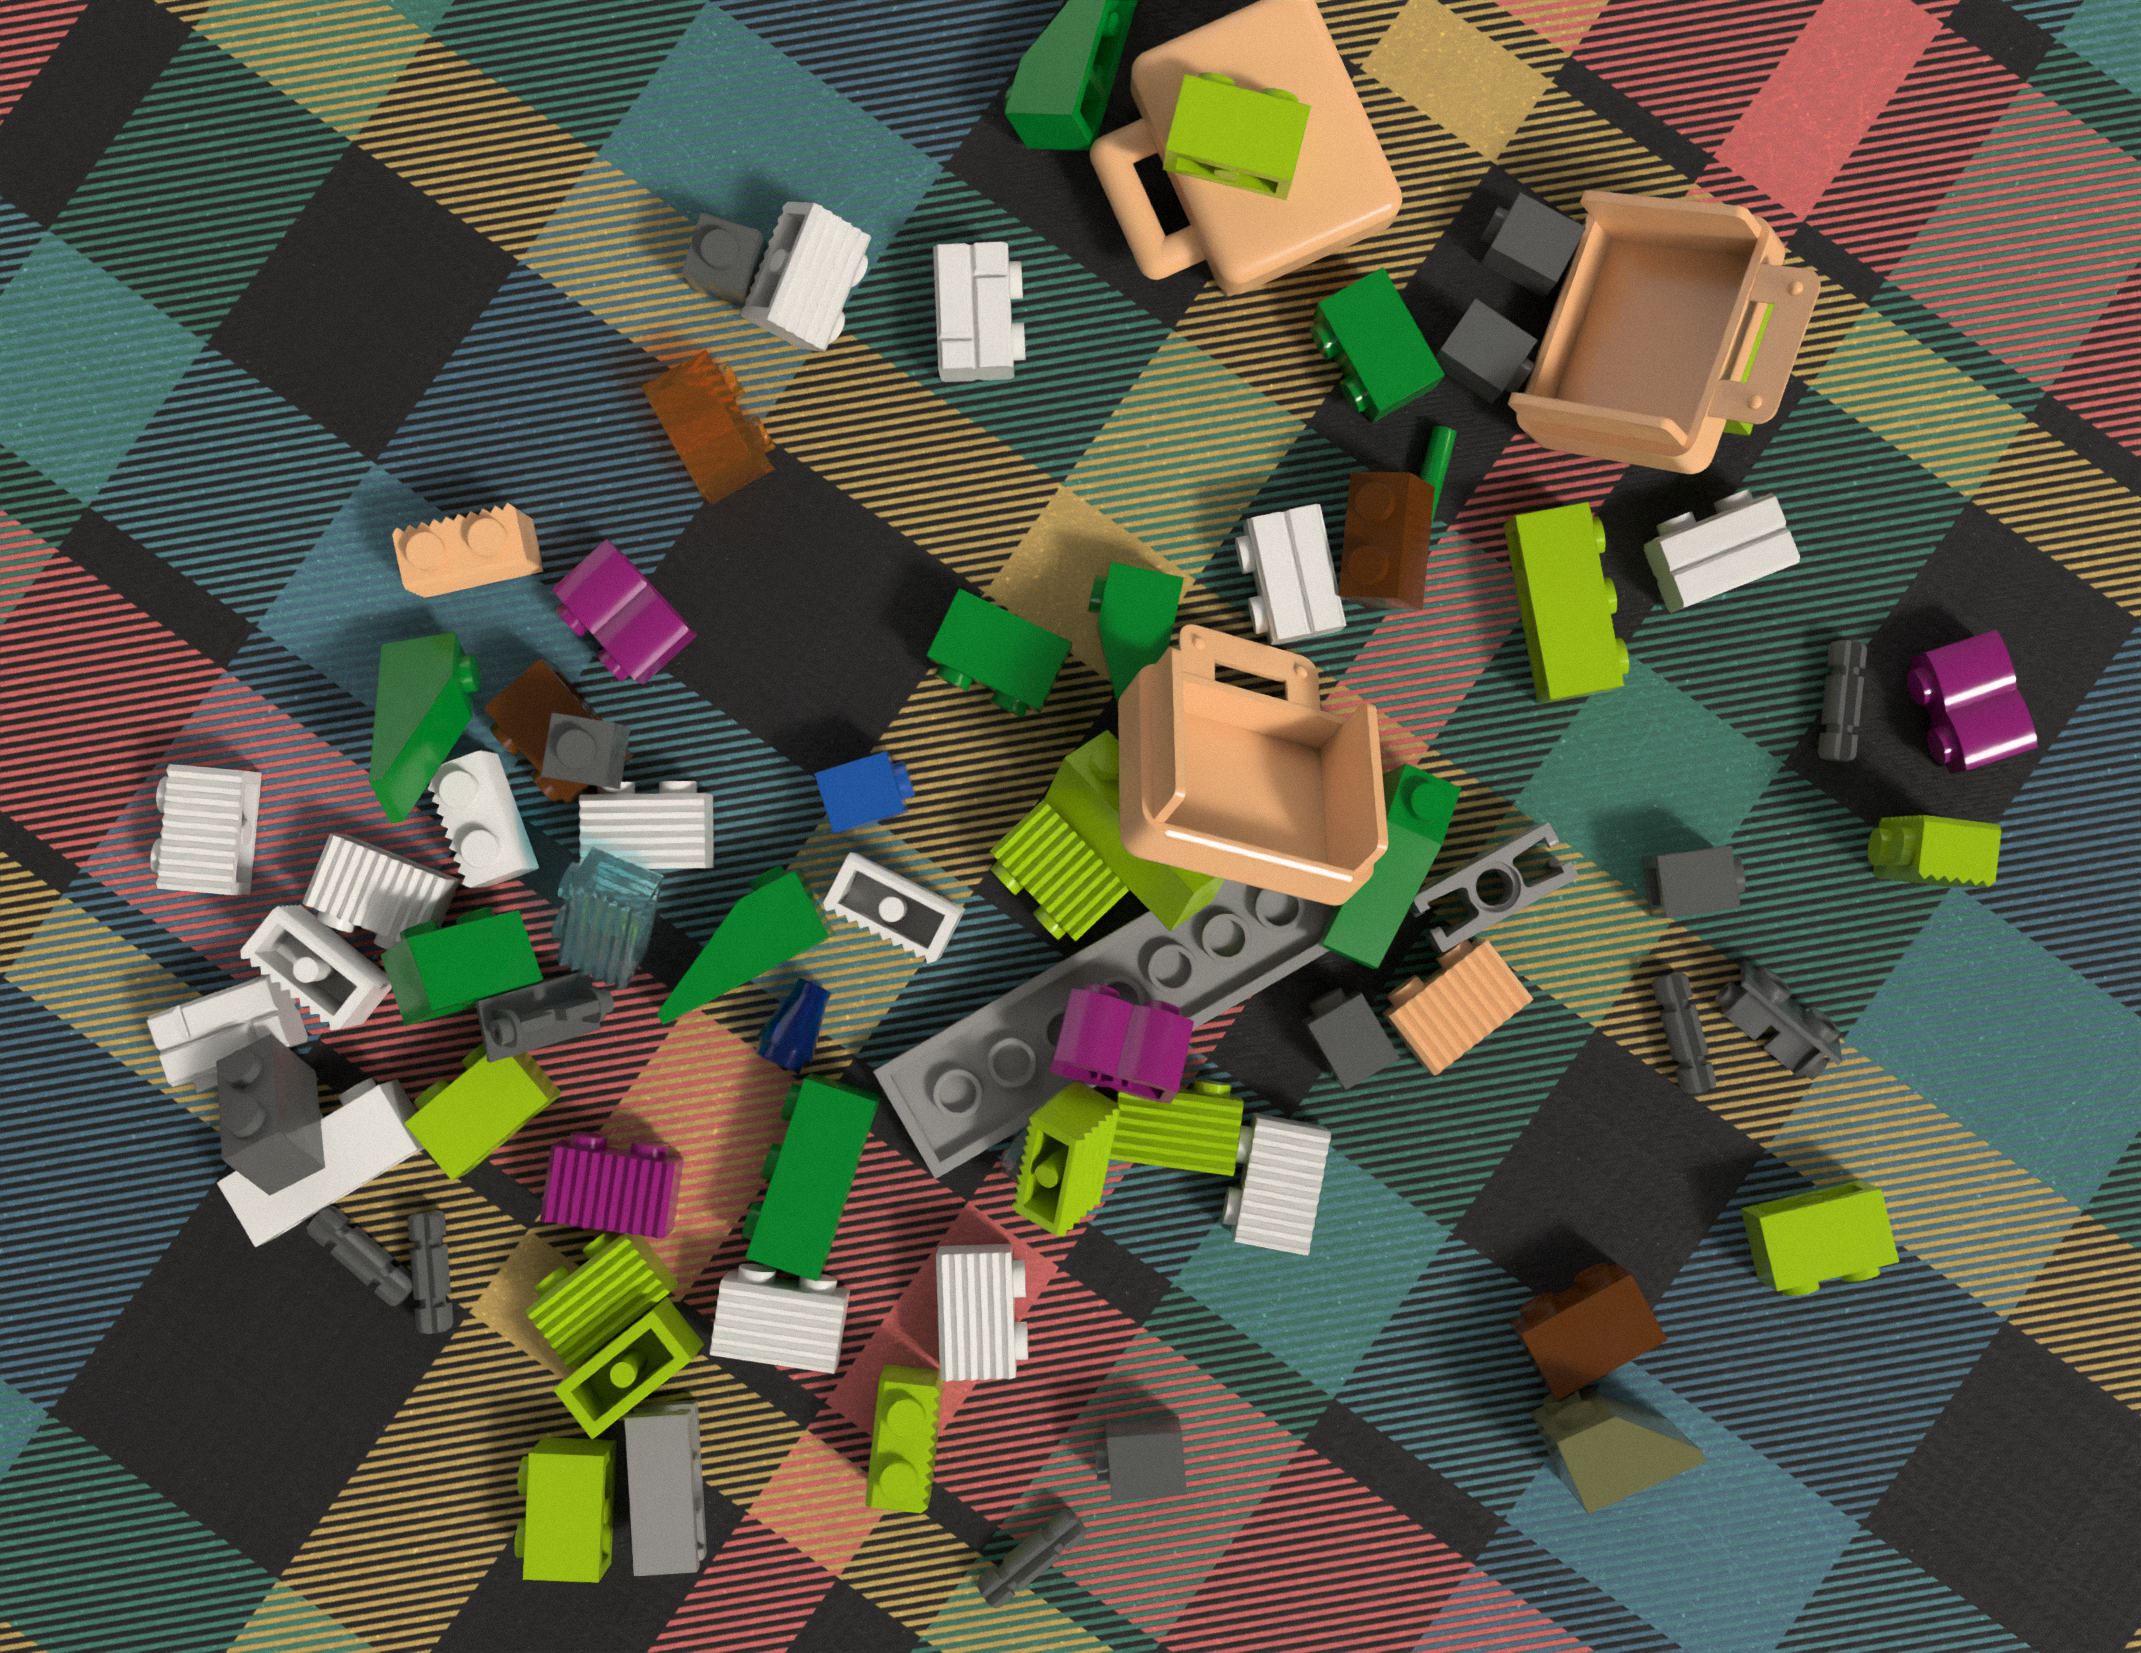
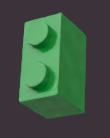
M1384 267L1317 304L1312 316L1315 325L1310 327L1314 343L1326 360L1334 357L1345 376L1340 381V385L1349 405L1356 413L1364 410L1371 424L1431 391L1444 377L1445 374Z
M959 588L927 657L930 662L939 665L935 673L936 677L965 691L969 690L972 682L995 692L990 701L991 703L1024 718L1028 708L1041 714L1072 649V642Z
M486 907L456 918L457 925L439 929L437 921H428L409 927L399 933L402 941L381 954V958L405 1026L476 1007V1000L537 984L543 980L519 910L495 916L492 907Z

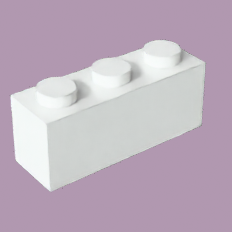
M369 1078L338 1096L343 1107L325 1118L320 1112L325 1160L324 1169L270 1196L237 1171L217 1182L255 1247L277 1238L322 1209L424 1149L422 1144L404 1124L417 1111L398 1079L377 1086L373 1078Z

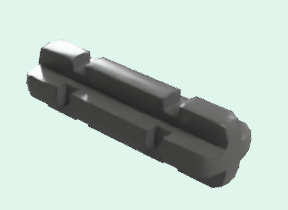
M1839 640L1832 642L1829 646L1827 667L1833 669L1831 676H1826L1821 724L1827 727L1825 733H1820L1818 748L1820 758L1825 760L1846 762L1854 760L1856 757L1858 736L1853 735V728L1859 727L1864 677L1859 676V670L1865 669L1867 647L1864 643Z
M1674 972L1655 978L1652 981V987L1657 1004L1661 1003L1664 1007V1011L1660 1012L1672 1060L1679 1061L1680 1067L1675 1069L1680 1089L1688 1094H1693L1715 1087L1717 1081L1712 1063L1705 1061L1704 1055L1709 1052L1696 1005L1692 1006L1689 1004L1688 998L1693 997L1688 976L1685 973Z
M329 1206L322 1209L306 1229L308 1235L322 1247L326 1244L330 1245L333 1248L330 1254L366 1286L370 1283L377 1286L374 1293L389 1306L395 1307L402 1303L413 1291L412 1274L402 1265L398 1268L394 1267L391 1264L394 1258L358 1226L351 1229L348 1226L350 1219L336 1207Z
M423 1210L409 1215L407 1222L409 1240L415 1241L414 1249H410L413 1298L420 1300L419 1307L414 1308L416 1329L419 1333L432 1334L444 1332L452 1327L453 1311L452 1302H446L447 1294L451 1293L447 1244L441 1243L442 1236L446 1235L445 1214L441 1210Z
M1063 1508L1048 1521L1049 1525L1046 1530L1040 1527L1004 1556V1562H1002L1003 1565L1001 1567L994 1564L979 1577L977 1587L982 1597L993 1608L1003 1606L1015 1596L1014 1591L1017 1586L1022 1589L1057 1562L1061 1558V1550L1065 1549L1069 1552L1084 1540L1086 1528L1081 1519L1070 1508Z

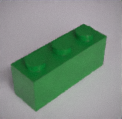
M814 1073L804 1078L802 1086L792 1083L780 1119L790 1122L783 1145L772 1143L761 1173L762 1179L770 1181L764 1203H752L743 1227L741 1237L751 1240L745 1258L818 1281L825 1269L881 1095Z

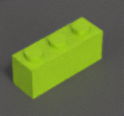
M1589 502L1514 516L1504 524V530L1538 704L1596 694L1623 687V675L1628 674L1629 658L1623 639L1615 638L1611 614L1617 612V595L1612 579L1610 577H1603L1599 554L1605 552L1606 541L1600 518L1598 516L1592 517Z
M1108 730L1063 759L1044 800L1170 932L1212 902L1226 879L1141 859L1131 855L1123 847L1120 840L1119 741Z

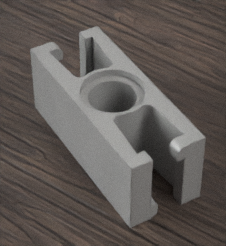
M1549 822L1536 823L1419 888L1409 908L1415 918L1424 914L1430 908L1427 902L1456 889L1461 902L1468 909V914L1446 930L1443 931L1438 926L1424 935L1432 951L1441 953L1447 951L1579 877L1571 861H1560L1557 856L1546 861L1551 871L1550 873L1526 884L1523 883L1520 872L1513 866V859L1535 843H1546L1548 848L1559 843V839ZM1489 869L1497 872L1504 884L1502 896L1491 905L1482 902L1476 892L1478 877Z
M698 1400L638 1403L633 1407L634 1414H628L625 1417L634 1576L695 1573L700 1567L699 1561L703 1560L707 1554Z

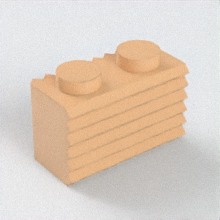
M509 503L506 504L503 510L494 506L491 513L485 509H482L479 515L470 511L466 518L458 514L454 521L445 517L442 523L433 519L430 526L421 522L418 528L408 525L405 531L396 528L392 534L403 586L406 591L409 590V592L416 593V595L423 596V598L543 572L533 519Z
M1478 938L1472 943L1466 939L1447 951L1440 953L1436 957V960L1441 965L1438 970L1424 981H1421L1417 975L1411 976L1387 996L1393 1005L1382 1012L1384 1018L1390 1023L1423 1068L1434 1076L1441 1073L1454 1060L1460 1058L1475 1044L1491 1034L1494 1029L1500 1027L1503 1022L1510 1019L1533 1000L1532 996L1487 939Z

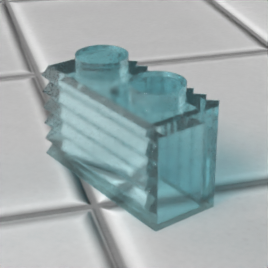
M596 847L591 848L581 865L572 862L566 870L558 890V897L567 901L558 912L551 931L552 936L560 939L557 957L559 965L569 964L571 971L580 969L583 976L592 974L594 981L603 979L605 985L615 984L617 990L626 988L648 950L652 933L651 929L654 925L656 906L659 902L658 898L661 893V883L664 876Z

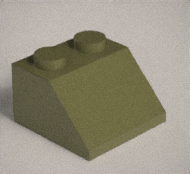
M1588 1387L1576 1390L1558 1401L1552 1394H1549L1542 1401L1544 1406L1531 1411L1560 1480L1587 1514L1706 1462L1702 1450L1667 1418Z

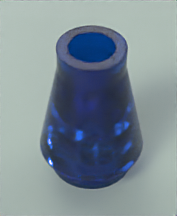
M798 978L793 990L757 1034L756 1037L761 1039L755 1054L791 1072L800 1074L805 1062L812 1063L826 1005L832 993L812 982Z

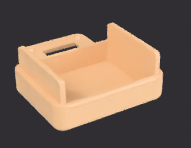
M1260 0L1143 52L1133 63L1130 84L1132 96L1142 119L1099 137L1094 141L1090 149L1091 163L1142 274L1147 278L1160 280L1207 260L1218 286L1225 291L1227 297L1245 293L1384 231L1393 223L1402 204L1401 189L1315 0ZM1204 72L1218 73L1235 81L1236 87L1259 93L1265 88L1282 89L1296 95L1299 103L1311 105L1287 200L1167 171L1190 222V226L1165 236L1133 163L1158 153L1164 164L1165 149L1184 74L1198 77L1200 73Z
M1585 190L1580 203L1588 212L1584 223L1586 229L1575 248L1523 394L1511 393L1508 405L1517 412V422L1521 429L1543 448L1683 474L1699 473L1712 462L1727 420L1762 424L1775 416L1820 292V279L1810 269L1782 266L1785 258V248L1782 241L1765 219L1752 215L1744 207ZM1768 304H1774L1747 383H1743L1741 379Z
M1189 624L1184 626L1179 633V650L1169 647L1156 664L1143 667L1119 698L1120 840L1123 847L1128 853L1141 859L1327 905L1338 906L1344 904L1371 878L1374 872V863L1385 854L1388 848L1376 706L1363 702L1349 718L1321 711L1318 671L1308 658L1198 625ZM1215 664L1285 683L1286 700L1215 681Z

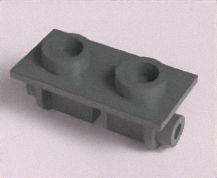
M1744 959L1740 963L1741 985L1737 987L1734 983L1729 982L1717 994L1715 1001L1722 1006L1720 1013L1753 1040H1756L1770 1025L1778 1030L1764 1043V1049L1790 1069L1797 1077L1804 1074L1811 1080L1818 1077L1828 1063L1823 1058L1825 1055L1837 1065L1843 1061L1838 1037L1840 1031L1837 1026L1820 1010L1812 1007L1807 1012L1790 998L1792 995L1791 989L1773 971L1763 968L1759 972Z
M583 970L475 1001L487 1062L490 1063L600 1030L599 1022H602L606 1014L614 1009L611 993L607 989L599 990L596 986H592L589 970Z

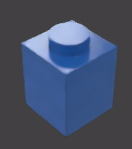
M887 751L814 773L832 832L835 834H842L909 813L905 799L915 796L905 761L894 764L892 755Z

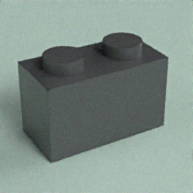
M272 1034L216 1061L221 1149L224 1162L269 1196L325 1168L315 1070Z

